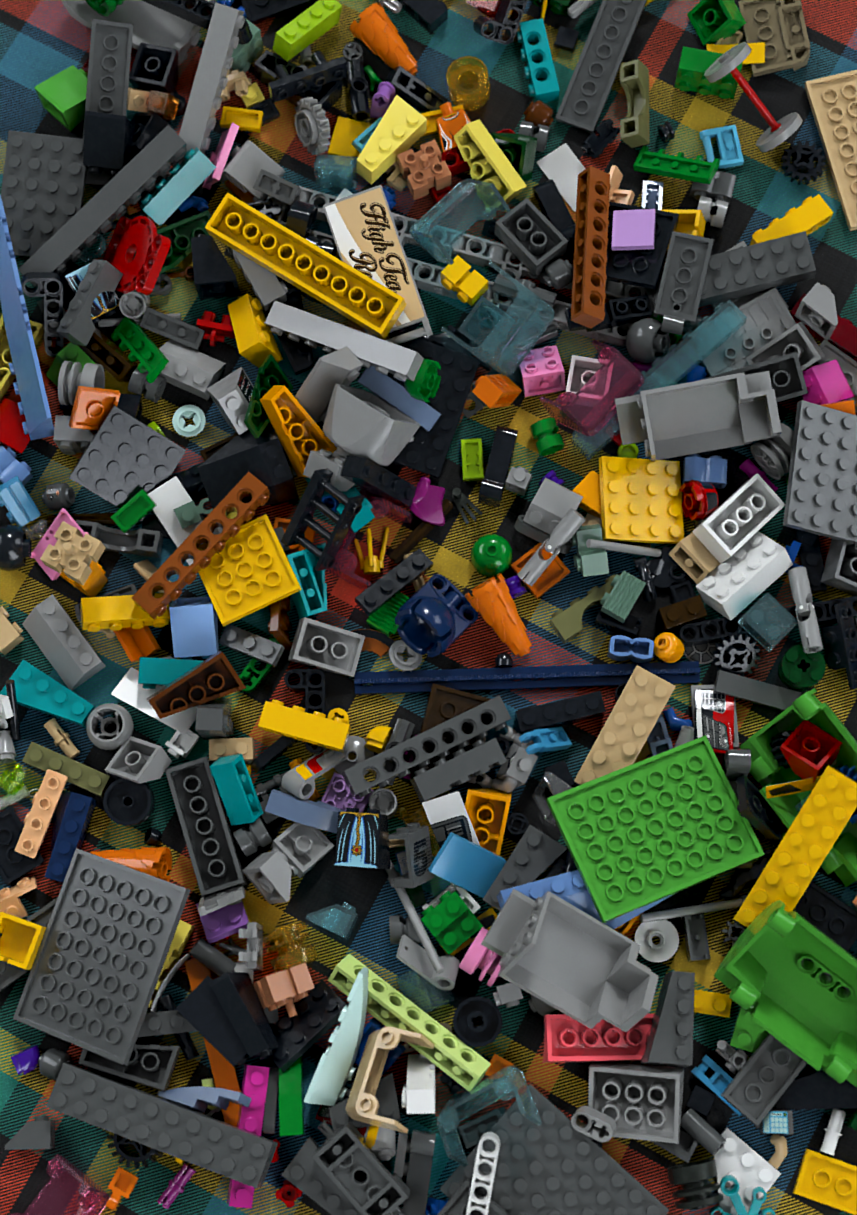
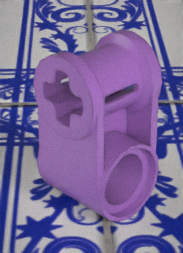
M384 81L379 84L377 93L372 97L370 117L375 119L383 117L391 105L396 92L395 87L391 83Z

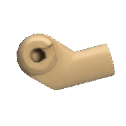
M773 1134L770 1142L775 1145V1153L768 1163L775 1169H778L788 1154L787 1140L783 1135Z

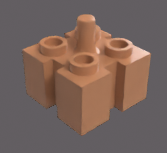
M435 139L420 145V151L414 153L413 149L397 155L399 170L403 178H407V187L414 200L428 195L429 189L435 187L436 191L451 185L452 174L445 160L442 161V153Z
M306 962L265 976L260 981L253 983L263 1009L268 1008L270 1012L285 1005L289 1018L297 1015L294 1003L309 996L308 992L315 988Z

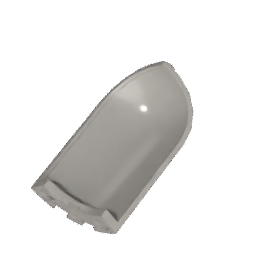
M61 0L71 17L88 28H92V19L133 24L132 48L138 50L142 42L177 49L178 66L188 57L187 51L189 48H195L202 36L199 33L200 26L142 0H126L121 5H116L115 11L109 16L98 14L85 0ZM205 0L215 4V0Z

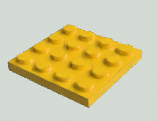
M601 456L599 458L603 541L677 545L679 541L684 539L683 508L681 505L682 492H679L681 488L680 461H651V459Z
M267 514L240 526L241 529L238 534L233 538L230 537L226 541L224 549L220 553L216 552L211 558L210 564L198 572L223 627L302 590ZM203 543L199 545L198 550H205L208 544Z

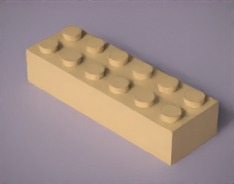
M637 665L574 781L582 785L634 764L676 686Z

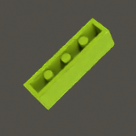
M336 0L317 1L276 32L272 50L288 62L339 23L343 5Z

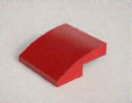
M4 398L0 405V444H4L22 454L30 441L29 434L25 435L22 422H26L25 415H20L17 403Z

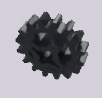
M799 140L796 146L791 143L789 149L784 150V156H782L780 161L782 162L781 170H786L785 177L791 176L790 182L796 179L798 180V185L802 181H805V184L808 185L810 179L816 182L818 176H822L826 163H824L826 156L821 155L822 149H815L816 143L810 146L808 140H806L805 144H802Z
M730 632L728 639L722 636V644H715L718 651H713V655L716 657L713 659L715 665H718V671L722 670L736 675L740 674L745 677V672L752 674L751 667H758L755 660H761L760 655L757 654L760 652V648L755 646L757 643L754 638L750 639L747 633L742 637L740 632H737L734 637Z

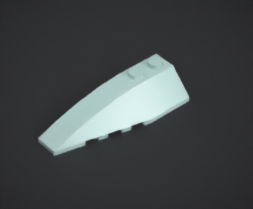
M364 967L356 977L347 998L349 1004L344 1006L338 1018V1022L341 1024L340 1026L337 1025L331 1034L329 1042L332 1045L323 1053L305 1096L304 1102L335 1106L339 1100L343 1101L348 1091V1088L345 1087L347 1080L351 1081L356 1071L353 1065L359 1051L366 1020L368 968Z

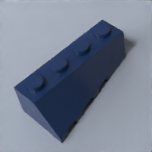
M63 790L53 814L51 853L44 877L61 883L64 882L76 848L82 850L97 803L95 799Z

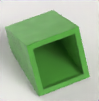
M74 65L34 87L42 107L70 132L84 120L88 79L87 73L83 69L78 70Z

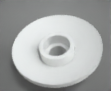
M666 919L641 923L635 932L634 942L640 945L638 953L644 959L658 963L670 959L676 953L679 946V935L671 922ZM654 936L660 939V943L657 945L652 942Z

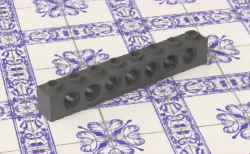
M499 695L344 770L342 775L352 796L354 797L359 794L360 798L372 793L370 789L379 785L382 788L392 783L390 779L397 775L399 779L411 773L410 769L415 766L421 769L431 764L430 759L437 756L439 760L449 755L448 750L454 747L460 750L469 745V740L476 738L478 741L488 736L487 731L493 728L495 731L508 726L506 722L511 717ZM482 714H485L490 718L489 725H485L481 722ZM462 724H468L471 727L470 734H465L462 731ZM443 733L451 735L452 742L450 744L443 741ZM428 742L432 745V753H426L423 750V743ZM404 752H410L413 755V762L408 763L404 760ZM390 761L393 763L394 771L387 772L383 766L384 762ZM365 771L373 772L375 776L373 782L365 780Z

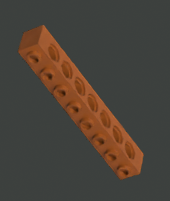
M592 166L578 174L571 321L588 328H593L603 322L605 317L609 191L611 187L610 174Z
M248 472L132 596L135 604L153 619L157 616H162L167 610V605L172 600L178 599L182 589L187 584L190 585L196 579V574L210 564L216 552L220 553L226 546V541L230 537H235L241 529L240 526L245 521H250L255 514L254 511L268 501L270 495L268 487ZM246 496L252 497V499H251L250 502H248V503H243V502H242V499H243L244 497H246ZM231 512L238 513L237 516L233 519L227 518L228 514ZM215 528H223L220 534H213ZM200 544H208L205 550H198ZM187 559L194 560L190 566H184L183 564ZM172 575H179L177 581L169 582V578ZM157 591H164L162 597L154 598V595Z

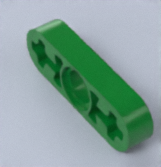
M270 638V639H268V640H271V641H273V642H276V643L280 644V643L276 640V638ZM252 658L239 675L241 681L244 678L248 680L252 675L249 672L250 669L259 677L253 676L251 679L252 686L247 685L246 689L242 691L245 693L253 692L273 666L267 664L263 671H257L254 665L258 660Z

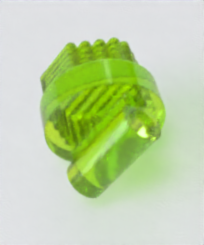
M16 765L14 772L6 769L1 775L0 786L11 795H14L25 786V783L22 781L25 773L21 765Z

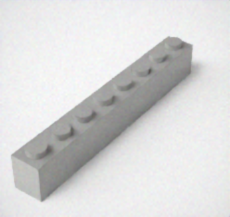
M216 2L179 136L186 142L185 154L191 148L194 150L196 147L204 154L205 150L210 146L211 138H209V135L216 125L215 114L222 103L220 96L222 89L224 90L227 85V71L231 69L233 64V50L237 48L239 43V37H237L239 28L243 27L245 21L244 11ZM183 158L178 164L180 165L185 160V158Z
M275 300L265 321V324L271 328L270 331L279 336H282V333L288 335L287 338L295 342H299V340L305 341V345L314 349L319 346L323 348L322 351L328 354L347 346L362 362L363 367L369 368L373 366L377 372L387 375L388 372L392 373L394 378L403 382L406 379L414 382L424 360L416 351Z

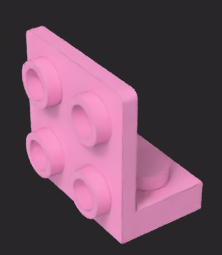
M556 345L516 353L522 374L525 397L566 390L565 371Z

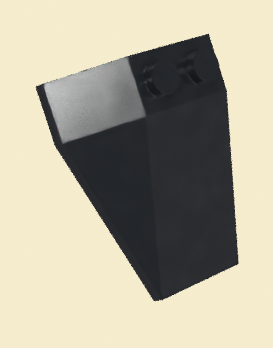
M271 422L268 423L259 438L255 439L248 429L242 434L235 436L197 467L212 508L216 507L248 472L269 489V499L264 505H280L299 498L293 475ZM246 496L242 499V502L248 503L252 497Z

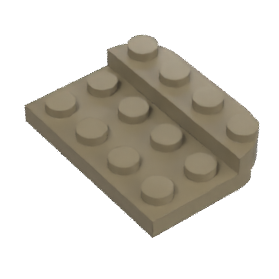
M800 0L738 1L739 10L746 21V24L743 25L746 43L765 42V63L751 64L753 77L790 68L796 71L808 64L810 41Z

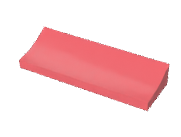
M655 1013L644 1016L627 1032L604 1019L590 1029L566 1014L544 1015L543 1063L641 1061L645 1053L646 1042L650 1035Z

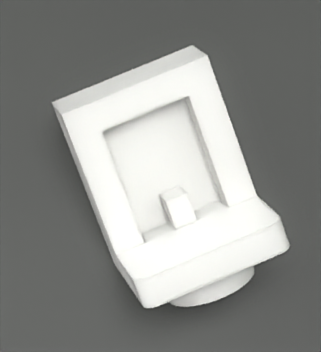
M189 729L186 734L176 731L171 740L165 743L169 748L167 752L177 759L179 756L186 759L200 737Z

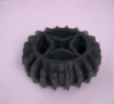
M115 1133L114 1135H107V1139H114V1143L109 1144L108 1148L116 1147V1151L112 1153V1156L115 1157L120 1154L119 1163L127 1159L126 1167L128 1168L132 1165L133 1161L135 1169L140 1168L141 1161L144 1167H148V1158L152 1163H155L157 1159L154 1154L160 1157L163 1156V1152L153 1148L146 1153V1145L133 1140L128 1141L127 1138L121 1139V1136ZM132 1144L135 1146L136 1151H139L140 1156L128 1153L123 1145Z

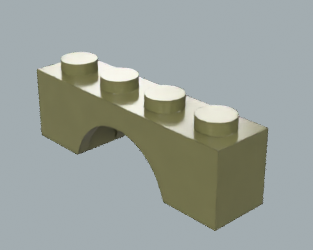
M639 59L620 64V83L624 89L628 107L626 118L620 120V139L631 148L650 144L649 69Z
M615 574L604 581L606 584L600 588L595 586L587 592L588 595L583 599L578 597L569 603L570 607L566 610L559 609L551 615L550 625L563 644H566L582 633L583 614L590 607L600 605V601L606 592L610 594L613 586L610 584Z
M32 741L22 760L27 765L45 773L48 769L66 775L68 776L67 782L101 798H104L105 791L115 780L107 774Z

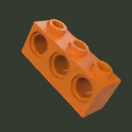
M495 374L479 377L474 384L476 387L472 392L491 409L510 406L523 390L505 374Z

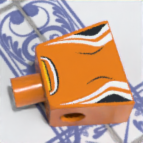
M451 102L439 106L443 116L436 119L442 153L458 147L453 136L471 122L464 109L454 112Z

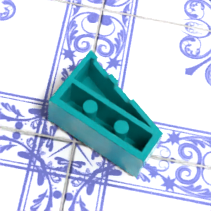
M326 543L318 545L317 547L323 551L326 546ZM307 549L286 555L302 589L292 594L299 618H308L326 611V569L320 571L314 569L319 559Z

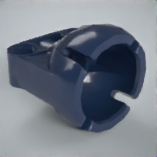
M435 574L399 608L395 617V624L399 625L397 628L399 636L408 647L418 654H427L428 657H435L444 653L477 620L478 612L475 611L465 596L449 580L440 574Z

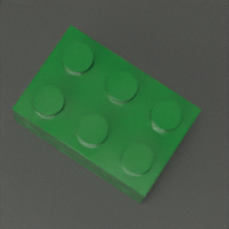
M683 46L674 88H679L681 91L699 92L702 95H716L722 99H734L738 83L730 73L712 83L704 76L705 71L722 53ZM741 63L739 66H737V69L740 71V73H741L742 63Z

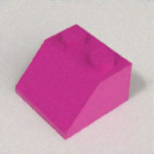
M837 360L811 367L802 372L808 394L802 395L804 401L821 405L850 400L855 397Z

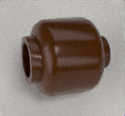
M541 100L532 101L523 113L525 115L524 121L532 122L534 126L538 124L550 126L554 120L551 117L553 109Z

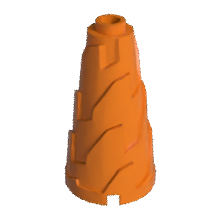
M380 3L372 4L358 15L360 17L359 23L356 20L352 22L349 28L350 32L361 40L375 55H378L389 67L395 69L401 66L415 76L418 73L417 61L409 52L407 45L385 13L383 6Z
M499 573L497 574L498 581L494 576L472 589L473 596L467 593L465 598L475 611L480 613L485 622L492 627L503 644L505 643L514 655L519 654L522 657L531 651L529 647L532 644L525 631L526 627L517 612L516 604L509 593L510 590L505 582V578Z
M167 847L121 848L120 850L89 852L165 881H170L171 876L167 875V871L172 870V854Z

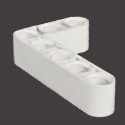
M486 1132L480 1138L466 1215H471L473 1210H479L483 1215H488L500 1148V1139L496 1133ZM487 1139L493 1140L496 1147L488 1150L484 1147L483 1142ZM488 1163L492 1170L488 1173H483L479 1169V1165ZM482 1186L487 1190V1194L479 1196L476 1194L475 1188Z

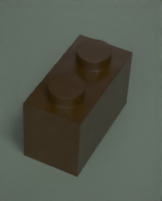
M700 595L660 608L657 612L663 633L680 629L688 623L703 621L707 616Z

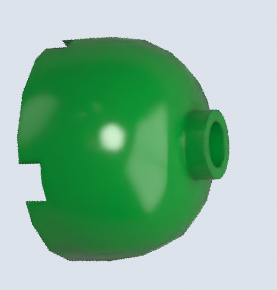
M424 359L414 382L406 379L404 387L412 398L428 403L430 402L428 400L429 397H435L441 381V376L437 375V369L441 370L439 362Z
M486 534L480 537L473 544L471 550L472 565L479 574L486 577H497V574L504 573L510 568L513 560L512 548L509 542L497 534Z

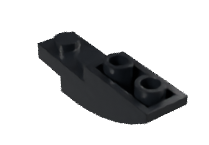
M648 295L608 300L604 308V321L593 328L572 322L571 308L565 311L569 331L584 329L587 332L597 331L652 316Z

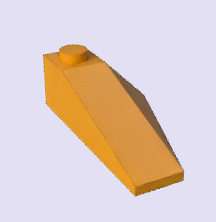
M492 788L468 789L465 808L480 846L500 856L512 792L506 793Z

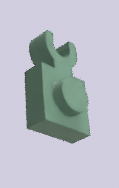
M209 498L202 499L197 506H195L194 501H191L173 509L182 529L201 521L202 519L199 514H210L213 508L209 510L203 508V504L208 502Z

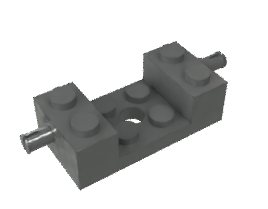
M350 1120L335 1131L324 1121L318 1129L325 1135L326 1140L315 1151L312 1158L362 1215H389L391 1212L393 1215H406L399 1205L409 1197L411 1190L396 1173L392 1175L364 1144L363 1140L365 1137ZM357 1170H363L367 1174V1179L359 1182L355 1179L354 1173Z

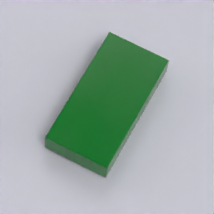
M142 489L114 513L111 518L124 533H127L152 511L157 504Z

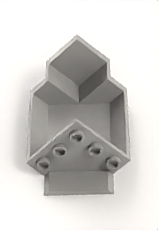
M769 371L745 375L744 372L644 390L640 391L638 395L615 399L622 446L644 442L646 457H650L651 461L752 444L753 441L779 437L782 432L775 390L772 389Z
M516 889L512 890L481 943L484 947L502 956L499 961L501 968L498 975L590 1029L604 1019L627 1032L650 1012L659 976L651 972V969L636 961L640 949L638 943L549 891L542 897H537L534 901Z

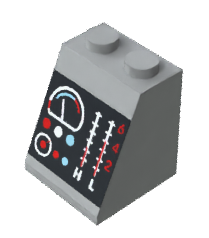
M243 367L238 368L206 389L227 424L238 435L248 430L244 419L254 388Z

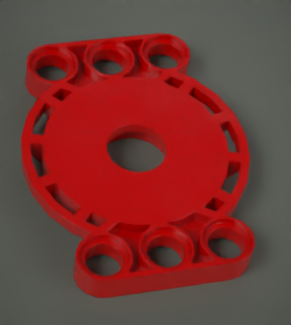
M138 216L132 220L127 217H121L116 225L103 260L108 261L123 273L115 289L118 292L126 294L136 289L141 294L150 295L167 257L171 241L168 237L157 234L155 223L148 217Z

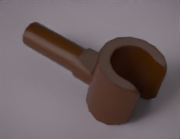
M187 267L185 272L167 273V276L169 278H185L188 282H193L194 275H188L190 272L194 273L193 267Z

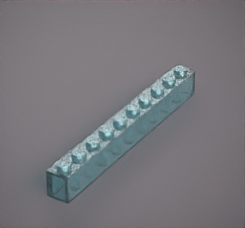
M730 299L726 303L721 302L714 309L715 313L710 317L705 316L698 323L699 327L694 331L692 329L689 330L682 337L683 341L678 345L676 343L667 350V355L663 358L658 357L651 364L652 368L647 372L642 371L635 378L636 382L631 386L629 384L626 385L619 392L621 395L617 398L638 395L640 391L676 385L746 323L747 317ZM613 398L604 405L605 409L599 414L597 412L588 419L589 423L587 425L578 427L572 433V443L588 461L610 443L615 436L620 434L616 404Z

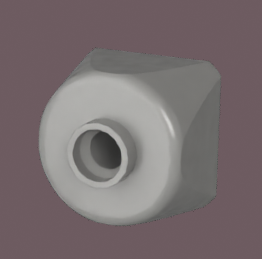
M336 383L322 430L324 435L338 446L336 452L344 458L347 455L366 457L380 466H388L399 455L421 425L364 389Z

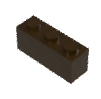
M95 327L96 329L87 346H78L98 364H101L119 382H129L138 364L131 362L124 351H121L114 342Z

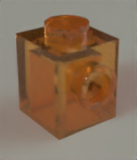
M150 90V95L146 101V110L156 112L163 118L175 120L179 99L169 93Z

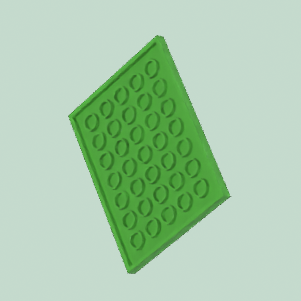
M706 735L551 796L546 800L602 923L765 855L749 821L738 812V799Z

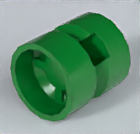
M546 418L530 426L532 437L537 440L536 447L540 456L551 455L565 447L561 434H557L559 428L555 418Z

